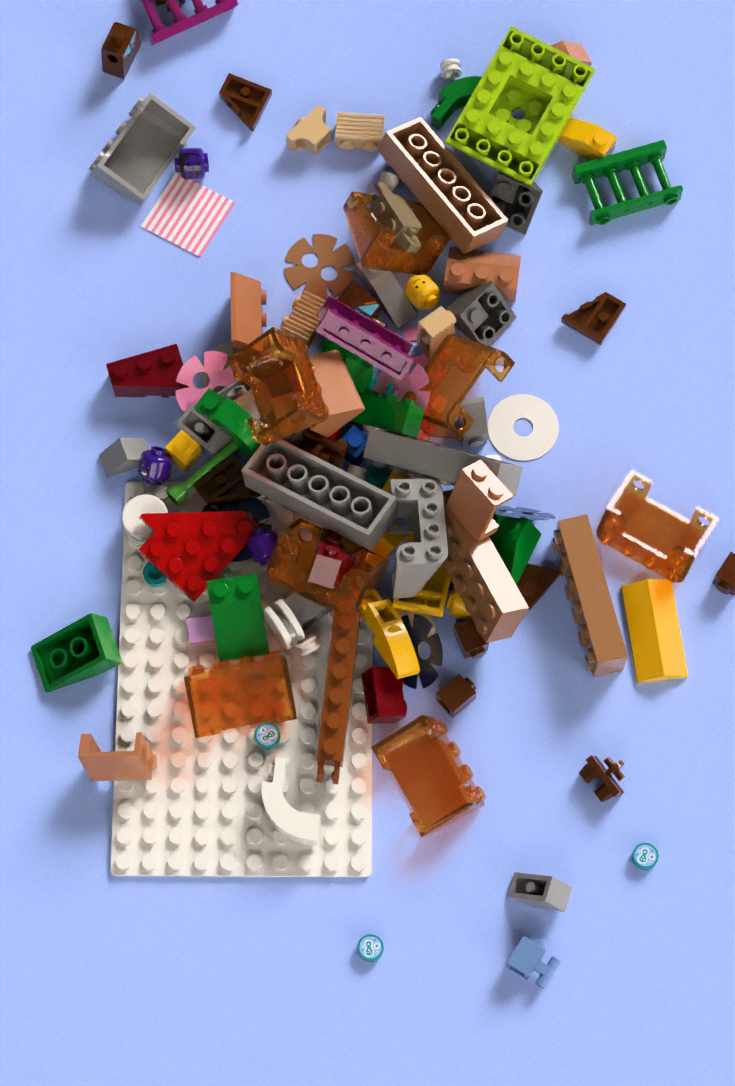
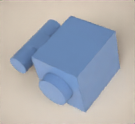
M523 935L505 966L526 980L535 971L540 974L535 984L544 989L561 962L553 956L547 964L542 962L541 958L546 951L542 948L543 943L533 936L527 938Z

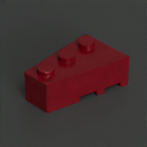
M177 344L106 364L115 397L161 396L162 398H169V396H176V390L189 387L176 382L178 373L183 366Z
M323 528L314 553L308 581L330 589L335 588L345 581L346 576L352 577L355 571L360 572L363 569L369 550L329 529Z

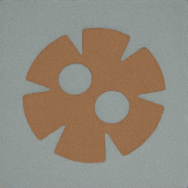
M326 234L313 235V248L305 238L300 239L289 249L285 261L298 265L284 268L285 276L290 286L296 289L306 282L303 292L307 291L321 299L327 298L326 286H328L332 293L337 296L346 289L355 274L352 271L342 269V267L355 265V259L349 247L343 244L333 251L337 238ZM308 252L315 253L319 258L318 264L311 268L304 266L302 263L304 254ZM330 265L337 269L338 275L334 280L326 281L322 278L321 270L325 266Z

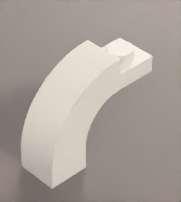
M276 757L275 765L270 764L268 780L273 781H262L261 786L266 814L273 826L287 838L299 843L317 846L321 816L297 811L287 803L283 795L287 759Z

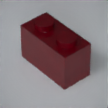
M371 667L361 674L368 724L397 723L406 717L407 703L403 695V678L397 679L389 667Z

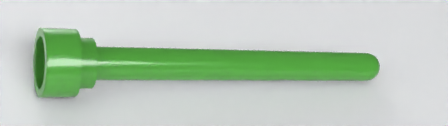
M232 440L182 484L178 483L176 486L172 485L165 492L172 502L177 506L181 505L186 500L188 491L194 487L195 483L209 474L239 448L237 443Z

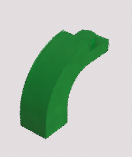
M470 76L460 78L442 88L438 93V103L430 114L432 116L431 126L439 131L455 111L465 107L482 77Z
M210 388L194 406L197 413L224 430L237 443L240 452L248 458L252 457L269 434L241 406L228 397L226 399Z

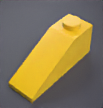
M571 117L558 142L591 161L611 155L615 149L617 137L596 124Z

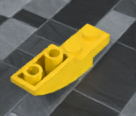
M375 588L354 592V606L356 609H359L361 616L375 635L373 644L396 678L400 679L419 674L420 667L413 644L396 608L392 607L393 604L390 599L383 600Z

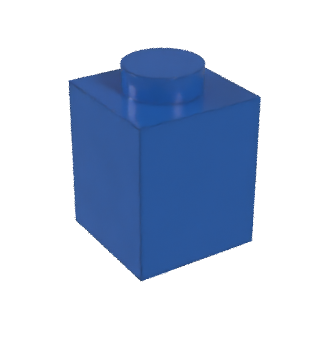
M354 425L342 438V440L348 442L347 454L344 456V459L352 465L360 466L366 459L363 458L368 436Z

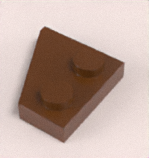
M229 73L219 91V96L251 131H254L272 95V89Z
M604 292L597 296L594 301L581 305L578 310L569 315L567 313L563 315L561 323L601 345L625 310L626 303Z
M527 563L516 586L527 603L529 611L560 577V571Z

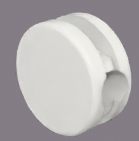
M144 494L132 498L127 502L122 511V523L126 534L133 541L144 544L154 533L139 519L141 514L168 513L165 504L153 495Z
M279 599L274 603L279 615L277 616L269 606L263 609V615L281 645L285 649H290L293 647V644L303 641L305 634L291 609L283 600Z

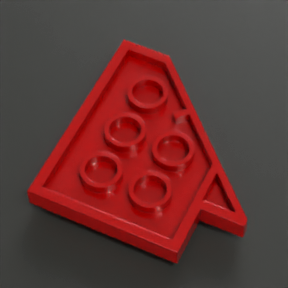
M244 511L141 514L139 519L154 533L137 551L194 602L207 588L206 581L214 580L245 547L248 539L253 537L252 532L261 529V527Z

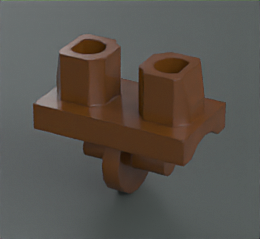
M307 429L304 431V442L301 449L338 468H342L344 456L347 454L348 442L342 439L333 441Z
M591 755L586 759L588 763L579 771V774L587 783H590L597 776L601 779L603 784L594 791L601 802H605L613 797H620L625 793L612 776L614 775L618 781L625 778L620 771L625 765L622 760L614 763L610 757H607L604 760V763L608 766V769H606L597 756L593 757Z

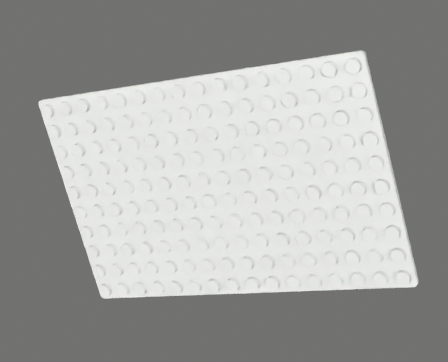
M128 482L125 485V505L132 498L144 494L159 498L165 504L168 513L201 512L205 505L208 504L194 487L188 491L186 500L181 505L177 506L174 504L165 491L172 485L176 486L178 483L182 484L183 482H162L160 485H152L145 482ZM261 495L256 498L266 506L270 517L257 523L272 525V531L278 533L283 548V553L279 556L280 560L265 566L253 562L252 558L240 562H230L214 579L257 573L262 609L269 606L278 616L279 614L274 603L279 599L284 600L283 597L288 592L294 589L298 591L301 588L338 594L341 598V606L339 607H343L344 593L353 594L354 592L373 588V568L365 561L360 572L355 571L352 577L346 576L345 581L333 589L309 582L308 578L314 553L322 530L326 527L271 499L265 500V497ZM217 505L211 506L220 511ZM241 510L244 511L251 519H253V516L249 511ZM124 530L119 654L122 663L118 665L115 751H134L136 732H142L145 740L150 743L152 753L157 757V768L153 770L152 780L114 781L111 845L112 875L169 877H369L372 873V724L367 722L361 674L373 667V632L361 614L343 767H340L339 783L332 784L334 766L324 765L325 774L322 783L316 782L318 768L316 758L334 610L303 630L305 637L315 634V641L321 645L318 649L307 655L300 656V648H296L295 644H293L292 648L285 649L270 629L264 617L270 654L219 662L216 642L190 645L187 619L211 615L208 589L206 588L193 602L169 579L160 587L149 586L143 577V569L149 561L137 551L143 544L133 541ZM265 722L275 724L280 731L279 744L269 750L260 748L254 737L256 728ZM276 757L287 759L283 790L287 803L297 811L321 816L317 846L299 843L287 838L273 826L266 814L261 786L262 781H273L268 780L270 764L275 765Z

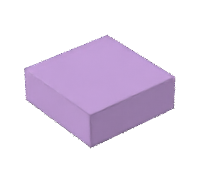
M212 615L187 619L190 645L216 642Z

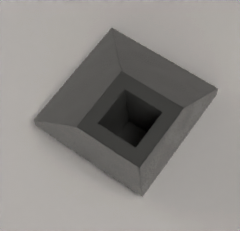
M499 172L489 198L509 220L506 227L526 235L543 190L535 182L530 187Z
M491 281L461 293L445 309L446 311L450 310L457 320L454 324L455 327L482 350H485L517 318L495 284Z

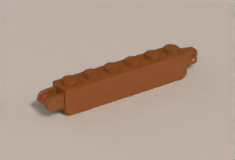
M344 593L343 607H336L334 609L316 758L318 765L316 782L320 783L324 779V765L334 766L332 784H338L340 767H343L360 625L359 609L354 608V594Z

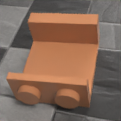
M480 459L461 470L446 507L479 542L497 532L499 525L492 517L497 507L511 500L514 495Z
M136 732L134 751L101 752L92 734H81L78 759L91 781L152 780L153 770L157 768V757L152 753L150 743L145 740L142 732Z

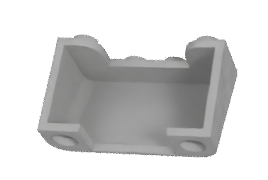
M149 93L146 99L142 96L128 114L132 117L127 124L124 121L115 132L119 135L114 142L111 139L108 141L89 168L92 171L91 177L140 205L196 129L193 124L152 93Z
M390 479L389 494L397 498L399 511L395 519L403 518L407 521V525L397 527L392 522L388 527V535L413 534L414 542L403 543L397 549L396 572L392 574L393 598H411L416 596L448 557L443 491L441 484L434 479Z

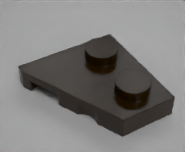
M234 456L194 484L196 491L209 506L261 496V494L245 486L241 471L243 466Z

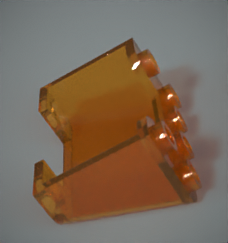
M352 191L343 206V211L361 265L368 269L414 275L429 273L451 238L422 203L405 200L409 207L413 208V213L422 225L416 234L421 244L420 249L417 253L406 252L399 245L392 244L395 237L393 230L388 226H382L367 207L372 196Z
M274 327L228 358L234 379L251 387L262 422L250 418L248 423L254 441L266 446L328 420L329 409L321 395L322 388L314 374L315 368L310 362L307 353L308 347L306 343Z
M455 334L447 335L423 367L428 376L429 384L419 389V391H430V398L420 429L430 437L461 440L475 421L460 406L462 400L485 368L499 382H502L515 362L502 350ZM495 365L504 366L501 371H497ZM412 391L406 392L403 398L416 401V395ZM458 415L462 416L464 421L460 429H456L454 426V420Z
M631 470L606 507L596 531L597 537L601 543L610 546L669 581L682 582L720 518L699 506L695 509L691 520L681 516L647 497L654 481ZM633 481H639L643 484L644 488L636 487ZM698 517L706 518L710 525L701 523Z
M299 518L279 533L267 566L268 578L273 583L342 616H353L385 574L390 560L367 549L360 568L349 570L343 577L342 583L335 588L330 589L309 582L308 578L315 547L322 528ZM307 528L312 532L313 537L311 541H304L301 538V529ZM376 560L379 564L369 571L367 567L368 561Z
M279 651L264 653L265 658L254 659V655L241 657L238 663L229 664V660L214 662V667L204 669L203 665L188 667V672L184 673V681L195 738L220 734L221 730L271 721L273 724L297 719L286 656L280 655Z
M426 715L419 716L371 747L382 768L392 771L414 812L410 813L409 816L421 837H428L485 806L484 800L486 799L482 788L479 785L476 786L472 780L474 776L472 770L466 763L463 764L459 757L461 754L460 749L454 741L451 742L446 734L448 729L441 719L437 721L434 717Z

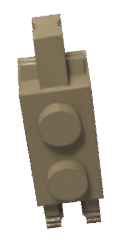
M382 182L377 183L375 188L379 196L374 193L367 196V201L371 205L369 208L370 213L390 244H397L400 248H404L406 252L417 253L421 244L416 234L422 227L421 223L403 197L393 194L386 184Z

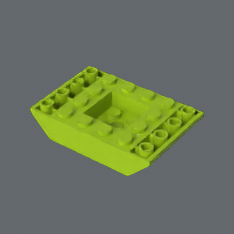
M511 26L445 143L531 187L539 177L578 107L596 69ZM519 110L524 113L525 117L523 119H515L512 116V112Z

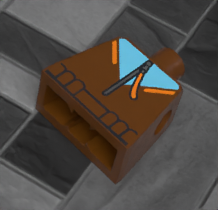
M118 22L113 23L101 49L102 70L104 73L125 79L142 44L135 28Z
M352 280L337 300L386 328L387 324L378 319L381 314V305L355 280Z

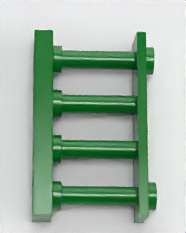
M664 140L573 166L572 178L574 184L583 183L586 185L595 209L590 213V226L595 224L604 225L615 218L664 204L672 205L681 200L682 185L671 187L662 164V159L665 158L667 150ZM648 163L653 165L662 191L649 194L639 169L641 165ZM624 170L631 172L640 197L626 200L617 177L618 172ZM603 176L608 178L617 204L603 206L594 182L596 178Z

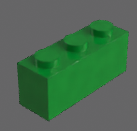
M365 389L364 393L358 392L365 410L351 421L417 438L425 409L416 407V401L402 398L401 402H398V397L383 393V397H379V392Z

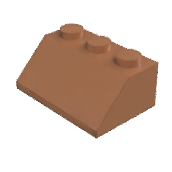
M450 247L444 279V293L460 295L491 281L505 300L516 301L521 256L477 250L463 254L459 248Z
M230 272L231 343L234 359H249L251 352L256 353L258 348L267 346V335H263L262 327H267V313H262V305H267L266 290L261 289V281L236 272Z
M338 350L305 356L285 371L310 430L328 438L365 410Z

